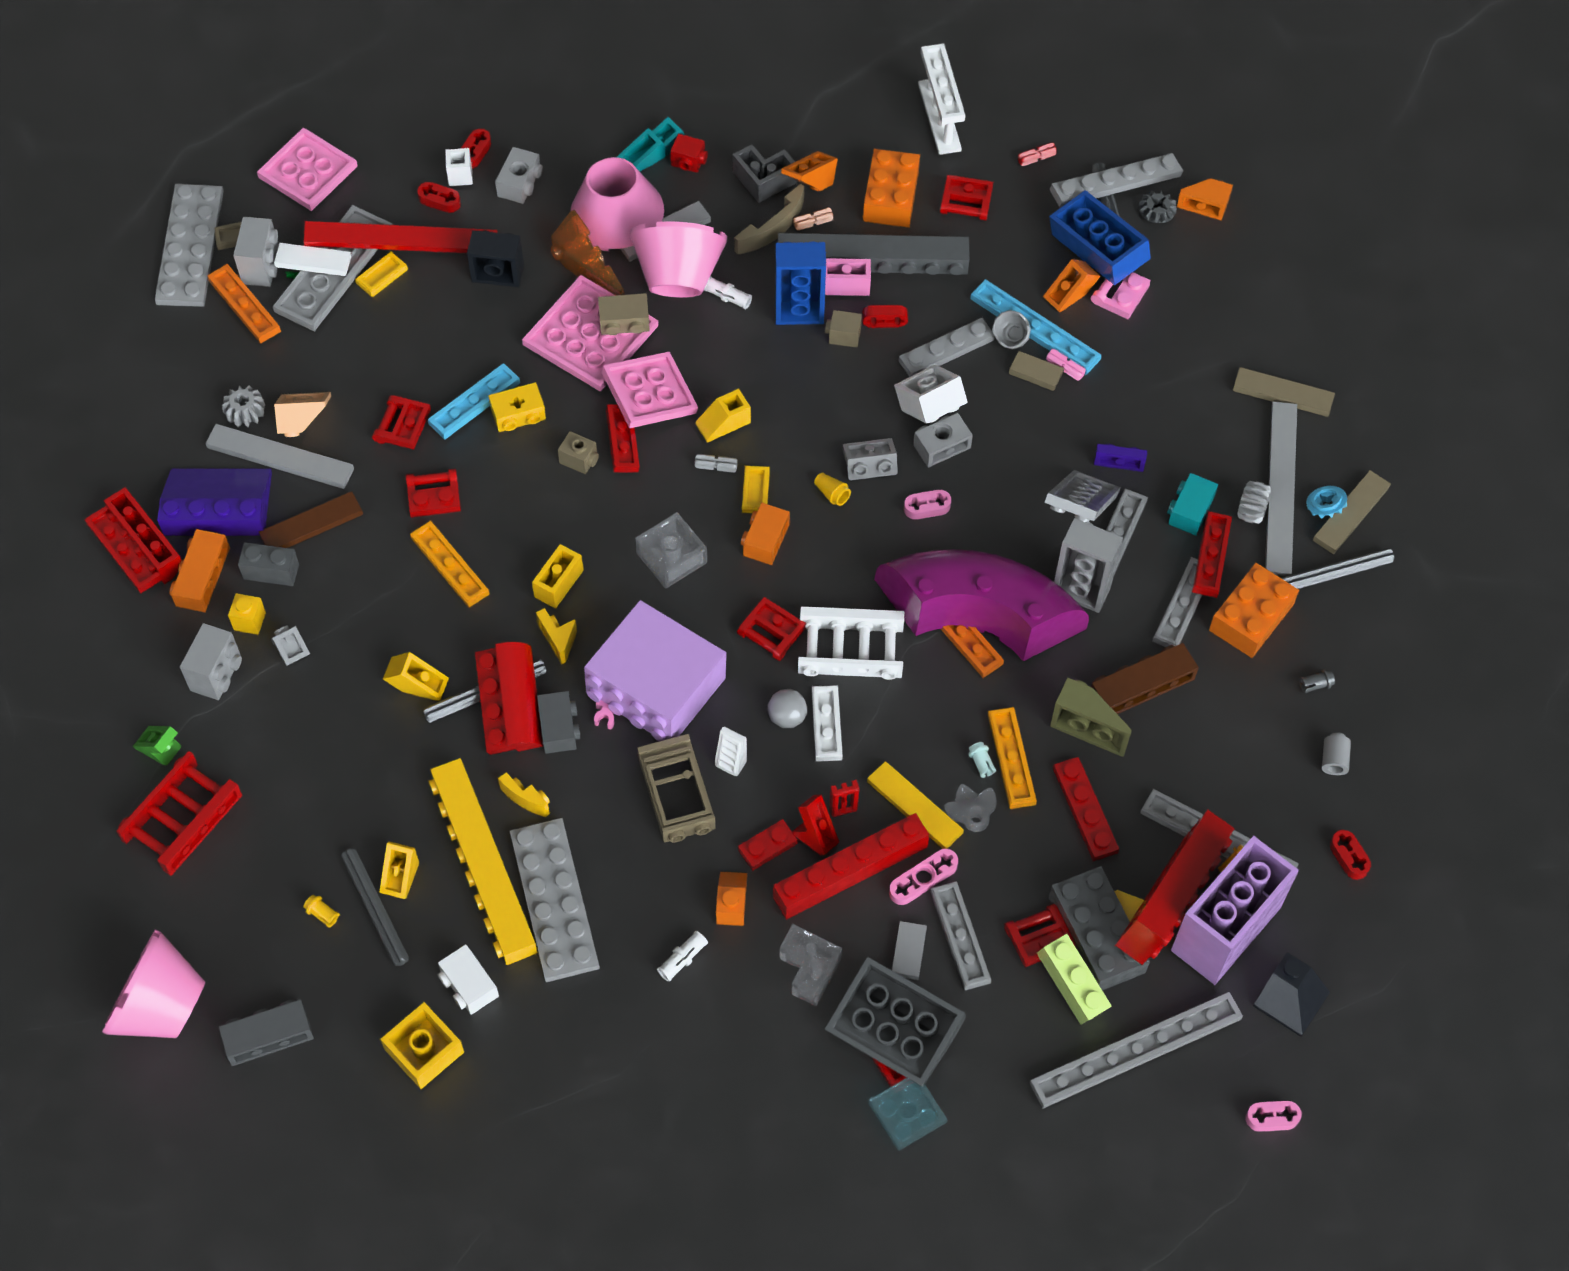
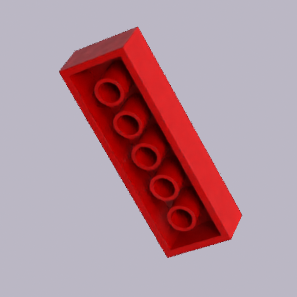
M1207 809L1186 834L1115 946L1141 965L1149 957L1155 959L1163 946L1166 947L1175 934L1173 931L1175 927L1178 928L1182 923L1187 908L1189 909L1198 898V889L1201 890L1208 882L1210 871L1213 872L1221 861V853L1224 854L1233 842L1229 837L1235 828Z

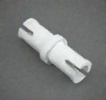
M711 276L704 288V291L721 297L722 301H730L743 307V309L748 308L752 301L751 294L734 288V285L731 283L725 284Z
M695 931L680 947H675L673 954L657 968L661 977L670 982L685 965L689 966L692 963V958L708 944L706 938L700 932Z

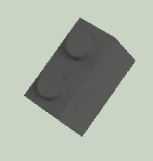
M244 542L238 566L243 580L293 586L299 562L294 549Z
M569 691L537 695L545 754L576 750V740L581 738L579 724H573L572 716H577L576 701H570Z

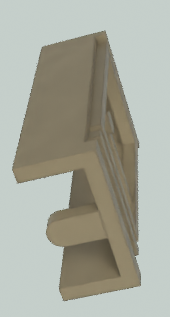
M689 734L637 747L639 763L664 843L669 841L673 843L679 842L687 836L694 834L705 835L711 832V830L716 829L715 816ZM689 760L692 771L685 770L683 774L654 781L651 770ZM691 776H694L704 811L666 820L656 786L682 778L689 779Z

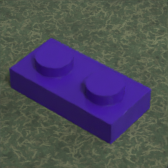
M1097 444L1094 465L1143 472L1147 459V450H1140L1136 447H1119L1113 444Z

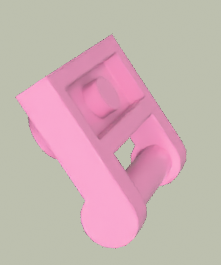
M1132 272L1123 279L1114 296L1110 299L1106 297V294L1113 284L1105 279L1100 288L1094 291L1091 301L1129 320L1149 288L1151 280Z

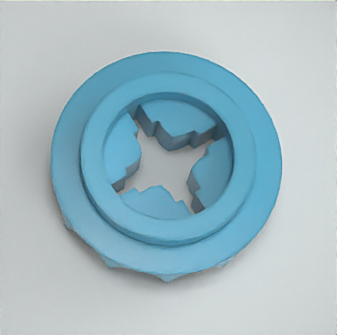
M1323 486L1310 493L1306 501L1307 508L1312 516L1319 515L1322 519L1325 515H1329L1332 518L1334 513L1341 514L1342 508L1347 507V495L1343 489L1337 486Z

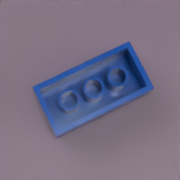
M1086 190L1049 216L1052 235L1113 285L1119 283L1151 259L1149 239Z
M825 242L776 243V325L824 324L826 285Z

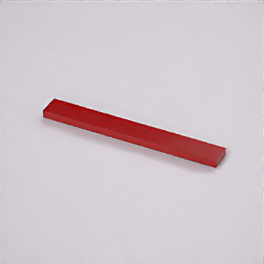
M305 221L304 246L467 253L472 230H485L497 233V230Z

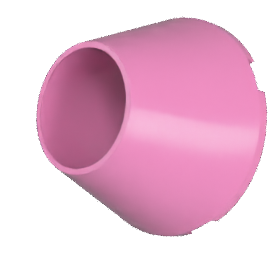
M617 157L602 159L589 169L574 198L570 211L572 227L577 236L587 245L603 251L633 246L630 237L633 227L644 223L646 228L656 227V222H662L664 218V204L659 192L631 162Z
M656 222V227L646 228L645 223L633 227L630 237L649 291L661 296L686 298L702 294L727 243L726 234L721 231L720 235L713 233V227L695 223Z
M155 929L105 1023L106 1026L102 1030L104 1034L177 1038L205 985L203 978L164 934Z

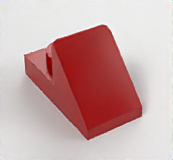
M822 794L811 796L798 807L803 823L793 830L792 833L819 855H825L839 843Z

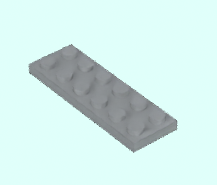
M175 184L155 295L156 305L205 306L209 282L207 275L210 274L216 240L214 227H218L224 192L222 186Z
M354 205L351 206L339 222L393 225ZM319 247L351 253L346 276L301 270L273 305L274 312L315 332L378 249Z
M1073 470L1048 492L1045 503L1051 505L1050 508L1060 513L1068 511L1075 514L1074 517L1080 521H1095L1118 497L1121 487Z
M560 818L510 830L545 981L550 982L600 969L563 819Z

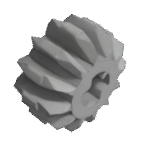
M239 385L237 391L230 389L229 396H223V413L226 415L227 420L230 423L234 422L237 427L244 423L249 428L250 422L258 424V417H264L265 401L262 399L261 393L258 390L253 391L250 385L246 389Z
M1249 481L1246 483L1237 513L1239 519L1257 524L1263 521L1271 494L1270 486L1259 481Z

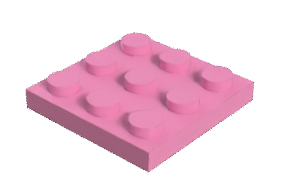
M303 127L257 171L258 178L312 211L358 165L354 158Z
M670 352L607 364L602 367L601 372L629 428L697 413L698 406Z

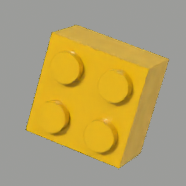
M425 1002L381 1038L385 1051L420 1089L425 1087L464 1053L461 1041Z

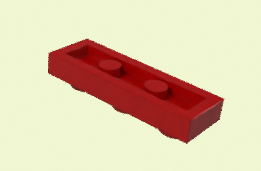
M607 404L606 415L613 472L638 473L640 466L635 427L629 428L618 405Z

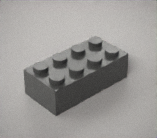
M1101 866L1051 886L1048 898L1051 904H1056L1076 943L1077 951L1102 991L1146 973L1150 963L1149 958L1141 965L1115 946L1130 921Z

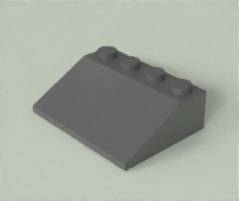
M867 957L825 1030L923 1087L951 1045L966 1016L965 1012Z

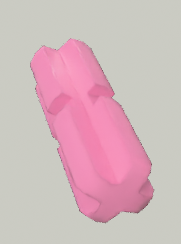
M1052 349L1047 354L1046 360L1049 363L1064 368L1063 372L1079 381L1084 376L1086 369L1071 359L1067 360L1068 357L1056 349Z

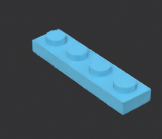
M503 363L428 419L429 425L444 440L490 406L488 395L515 388L520 384V378Z

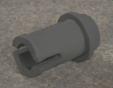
M1322 669L1320 673L1300 677L1299 682H1303V684H1300L1303 693H1308L1324 687L1330 689L1332 685H1335V678L1331 670Z

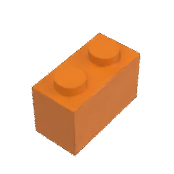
M761 502L758 511L754 510L751 515V527L749 531H744L740 545L743 546V556L772 565L790 525V512Z

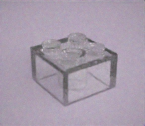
M678 512L635 538L638 556L665 589L707 564V547Z

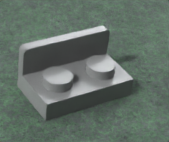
M892 438L843 444L849 480L890 476L898 473L897 452Z

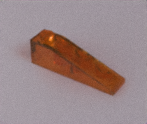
M575 210L570 211L551 236L552 247H550L554 259L560 260L566 269L578 277L582 275L616 296L625 295L624 289L609 265L605 266L598 245L593 247L588 237L590 235L589 229Z

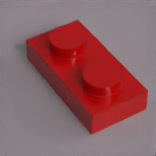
M782 819L740 844L738 851L751 870L754 871L797 845L798 839Z

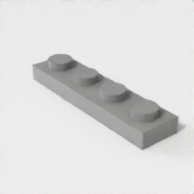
M980 318L900 355L899 363L908 376L911 377L934 364L941 366L994 341L995 336L984 319Z

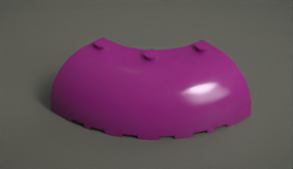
M959 549L919 552L884 563L877 568L874 580L897 611H904V621L915 636L928 631L942 629L943 626L961 625L967 629L968 626L976 627L981 633L987 631L998 636L999 641L1011 648L1022 661L1086 630L1089 622V616L1071 595L1051 579L1024 564L991 553Z

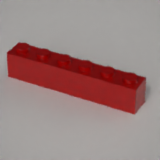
M914 813L774 884L773 898L787 920L928 848L929 833L918 815Z

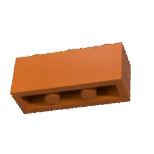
M196 529L193 538L188 540L187 554L185 559H182L179 563L178 577L176 581L172 582L170 587V595L176 607L206 612L230 549L226 535Z

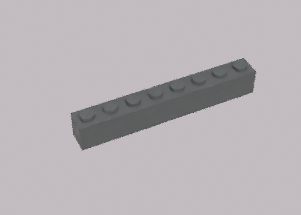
M778 233V243L825 242L826 258L871 259V272L968 274L969 237Z

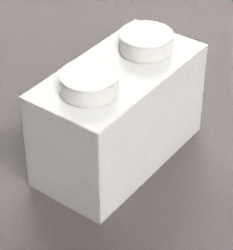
M466 944L438 962L441 971L438 977L446 988L452 987L456 993L453 995V998L461 1010L466 1007L472 1015L499 997L497 987Z

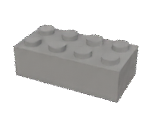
M1074 518L1062 542L1054 582L1071 595L1080 606L1099 613L1111 589L1123 537L1118 536L1113 531L1098 528L1090 522H1083Z

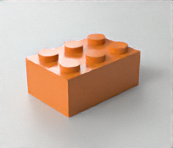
M881 149L873 150L864 201L863 222L910 228L919 174L920 154Z
M1255 563L1213 616L1209 631L1253 658L1293 607L1299 589L1258 563Z

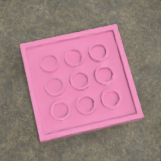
M580 275L522 339V343L528 349L601 392L607 385L601 372L603 365L629 360L658 327V320L649 315L650 331L601 335L598 297L616 295Z

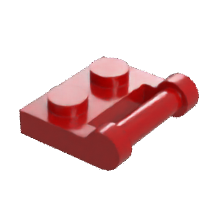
M947 175L940 214H947L949 212L980 217V220L987 221L994 182ZM950 200H954L960 202L982 205V207L978 208L972 206L953 204L949 202Z
M390 395L387 401L388 407L378 429L374 430L372 439L380 444L389 443L414 450L430 414V404ZM402 409L393 431L388 432L396 411Z
M456 468L448 469V472L417 476H414V473L406 474L411 517L461 511ZM450 481V486L416 490L417 485Z
M763 597L739 626L737 634L742 638H749L772 653L773 658L781 661L786 655L787 650L806 629V623L766 597ZM755 624L780 639V644H775L752 629Z
M1056 904L1046 907V910L1014 922L1011 920L1004 923L1005 931L1012 940L1024 967L1041 962L1037 952L1065 934L1069 936L1074 946L1076 945ZM1051 920L1054 923L1021 937L1020 935L1021 931Z

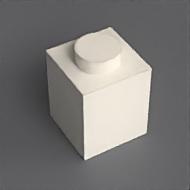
M469 148L446 150V170L449 186L473 185Z

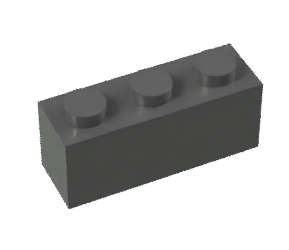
M301 999L297 1001L287 1000L281 1003L279 1007L270 1010L260 1009L254 1012L252 1016L243 1019L233 1018L228 1020L225 1025L219 1026L226 1056L232 1066L314 1039L308 1015Z

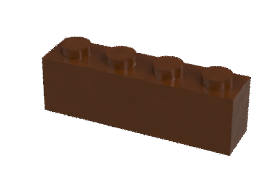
M1184 643L1176 646L1169 645L1154 656H1144L1134 665H1124L1109 676H1099L1093 681L1091 687L1119 714L1195 680L1199 667Z

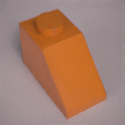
M1210 178L1183 188L1179 194L1177 208L1222 221L1233 185Z
M1071 259L1043 297L1058 312H1062L1084 297L1100 278V275L1085 261Z
M720 872L716 905L717 924L744 926L747 873Z

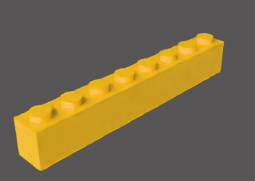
M461 758L430 769L433 778L428 780L433 795L439 794L441 802L437 804L442 818L448 816L450 825L446 827L451 840L457 839L459 848L455 849L461 864L466 862L469 869L465 872L470 887L475 886L478 894L474 895L479 911L484 909L487 918H484L483 921L488 934L494 933L497 941L493 942L497 957H503L506 965L537 954L536 943Z

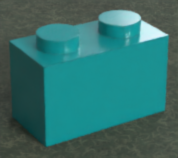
M1190 473L1187 481L1182 480L1176 494L1179 497L1177 501L1172 500L1167 511V514L1171 515L1168 525L1196 536L1215 497L1218 484Z

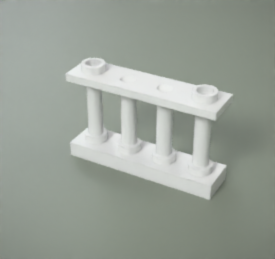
M944 44L921 47V56L928 80L918 81L938 154L960 152L962 148L954 123L965 121V112Z
M801 607L800 620L806 623L805 628L808 629L807 656L798 658V674H805L807 676H816L818 674L882 677L887 680L902 678L903 661H895V638L897 632H903L904 611ZM819 629H832L834 631L832 658H817ZM845 630L859 631L858 659H843ZM871 631L885 632L884 661L869 660Z

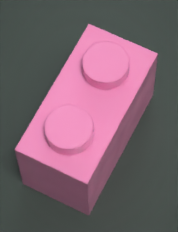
M826 258L825 295L870 296L871 259Z

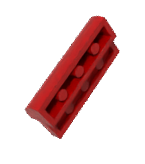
M124 487L103 500L106 506L84 520L141 594L160 581L164 584L168 583L178 573L181 557L127 488Z
M504 642L495 644V648L475 652L486 752L493 755L511 750L520 752L543 747L531 646L522 642Z

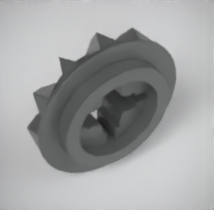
M1162 190L1159 193L1151 191L1148 195L1144 194L1139 203L1141 215L1153 223L1170 221L1175 216L1177 210L1176 200H1172L1170 194H1163ZM1160 203L1163 204V205H1162V208H1161V207L1154 208V204H1156V205H1158V204H1160Z

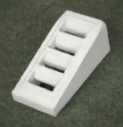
M722 727L715 757V766L733 776H738L747 762V739L727 727Z

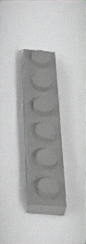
M1171 153L1053 183L1050 191L1061 208L1084 190L1095 198L1181 177L1183 169L1174 154Z

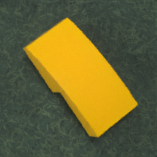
M507 772L498 778L500 790L517 805L539 816L547 817L550 815L548 807L550 801L542 790L537 791L532 785L525 789L516 777L512 779Z

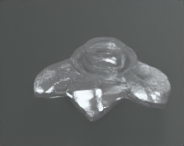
M961 784L956 793V802L946 803L944 807L947 815L953 821L963 823L970 831L980 832L989 825V815L996 809L997 800L992 788H987L978 795L971 788ZM973 817H978L981 821L979 823L973 822L971 819Z

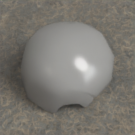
M1013 310L1001 312L994 319L992 333L998 343L1008 349L1022 347L1029 340L1031 327L1026 317L1020 312Z
M782 689L772 695L767 705V711L770 720L774 724L782 728H794L805 719L807 705L805 699L798 691Z

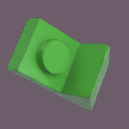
M148 726L133 747L166 766L180 750L181 745L174 739L178 732L171 726Z

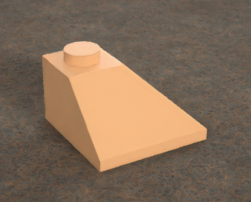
M331 392L281 394L274 404L277 434L284 433L286 437L300 435L299 432H303L326 406L331 398Z

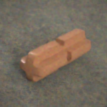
M824 208L814 211L812 215L807 213L794 217L793 224L795 229L800 231L813 227V224L820 225L832 221L833 213L831 208Z

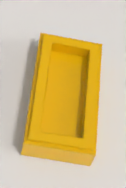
M389 252L355 279L356 284L371 297H374L408 270L407 264L394 253Z
M745 466L742 513L758 511L761 502L768 504L770 467Z

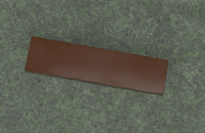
M351 491L268 527L263 531H259L264 545L289 548L363 515V512Z

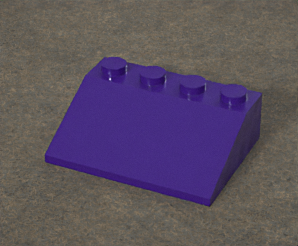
M171 469L160 497L157 518L163 535L194 536L196 529L226 536H260L259 531L266 529L272 470Z

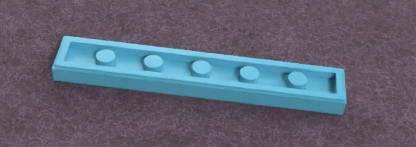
M985 279L971 293L970 299L995 316L1008 310L1023 314L1031 327L1030 339L1049 351L1056 349L1067 356V360L1075 361L1086 369L1085 375L1101 360L1100 353Z

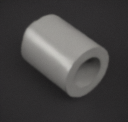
M1332 733L1324 739L1322 770L1327 774L1344 775L1349 772L1351 740L1344 734Z

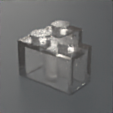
M792 924L780 946V959L799 968L792 982V995L817 1006L841 962L842 948Z

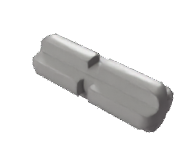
M696 454V468L708 470L717 468V471L736 472L737 458L724 456L715 458V455Z

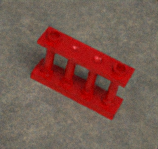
M190 751L184 757L177 759L173 769L137 809L121 821L117 830L119 837L126 845L135 837L158 853L160 856L157 861L162 870L170 876L174 874L243 796L238 784L231 779L220 786L195 769L198 763ZM187 777L214 794V797L207 805L202 806L178 789ZM169 797H172L196 814V817L189 825L184 826L160 809ZM151 817H154L178 834V837L171 845L165 846L141 828Z

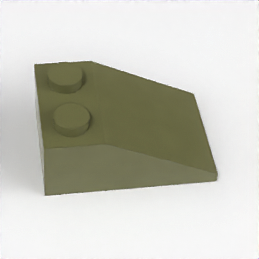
M1067 678L1055 703L1050 727L1124 757L1132 729L1092 687H1089L1081 680Z

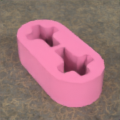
M944 490L912 494L904 502V513L910 519H923L944 515L951 508V496ZM940 499L941 502L944 503V505L939 506V503L936 502V500ZM912 504H916L919 509L915 510Z
M1292 1101L1258 1102L1250 1106L1245 1120L1247 1125L1254 1131L1290 1130L1297 1126L1302 1112L1300 1107ZM1285 1109L1288 1110L1289 1114H1294L1290 1121H1287L1285 1116L1277 1117L1276 1115H1282ZM1257 1111H1260L1261 1116H1270L1264 1118L1262 1123H1259L1258 1118H1253Z

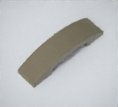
M800 184L784 197V208L759 229L750 224L735 236L734 252L736 254H744L760 249L778 238V233H785L793 224V218L800 214L804 203V186Z

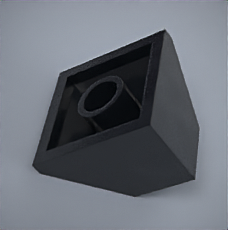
M1287 952L1253 1007L1302 1037L1330 991L1312 967Z

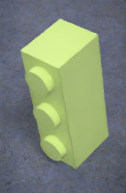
M1067 934L1037 952V955L1080 1025L1111 1007L1110 1002Z

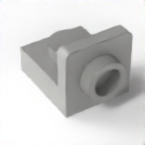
M286 625L274 632L275 637L271 641L273 645L275 644L286 666L310 655L296 626L290 629Z

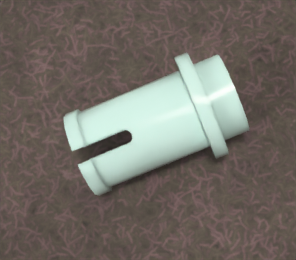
M978 742L969 747L970 752L968 755L974 759L980 777L984 778L986 775L988 777L994 774L996 768L987 752L989 750L988 746L984 745L983 742Z

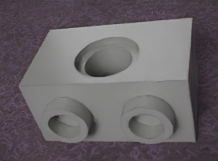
M512 147L495 181L497 197L524 204L527 196H530L533 192L535 179L539 178L542 173L539 154Z
M956 413L951 416H944L932 425L920 427L914 434L913 446L929 468L970 449L973 434L960 415Z

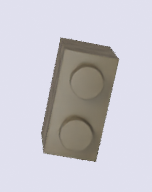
M647 293L598 297L601 335L650 331Z

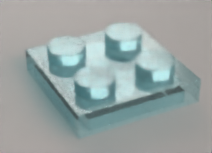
M908 1078L871 1098L868 1103L898 1151L946 1124L948 1120L926 1085L924 1084L921 1087Z

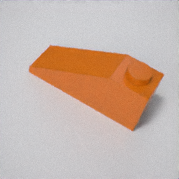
M816 151L782 168L781 173L810 186L812 190L822 191L834 183L838 158Z

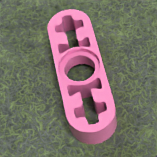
M941 849L897 877L890 885L889 896L895 904L906 905L956 872L958 856L950 849ZM943 858L945 861L950 859V867L946 864L939 867L941 859ZM937 867H939V868H938V874H939V875L936 874L935 868H937ZM920 871H927L932 878L929 882L922 883L917 880L916 875ZM909 879H911L913 885L907 889L906 895L904 896L902 893L897 895V887L905 889L909 886Z

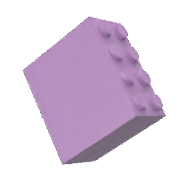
M640 600L585 665L586 693L595 702L602 700L609 704L608 708L611 712L618 716L626 717L636 728H643L650 732L657 741L678 737L725 680L726 652Z
M1253 836L1187 911L1171 951L1216 985L1280 910L1299 870Z

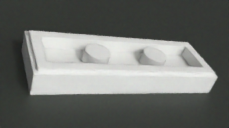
M280 243L274 263L275 267L346 276L351 253L348 251Z
M838 685L812 686L816 761L842 760Z

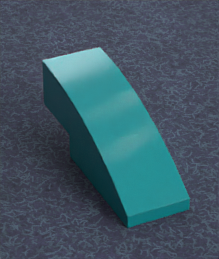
M667 117L653 131L649 128L645 130L617 158L628 160L639 171H642L669 155L678 134H685Z

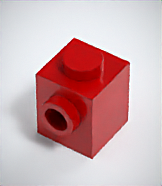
M678 134L671 149V166L698 173L701 164L705 165L708 151H705V141Z

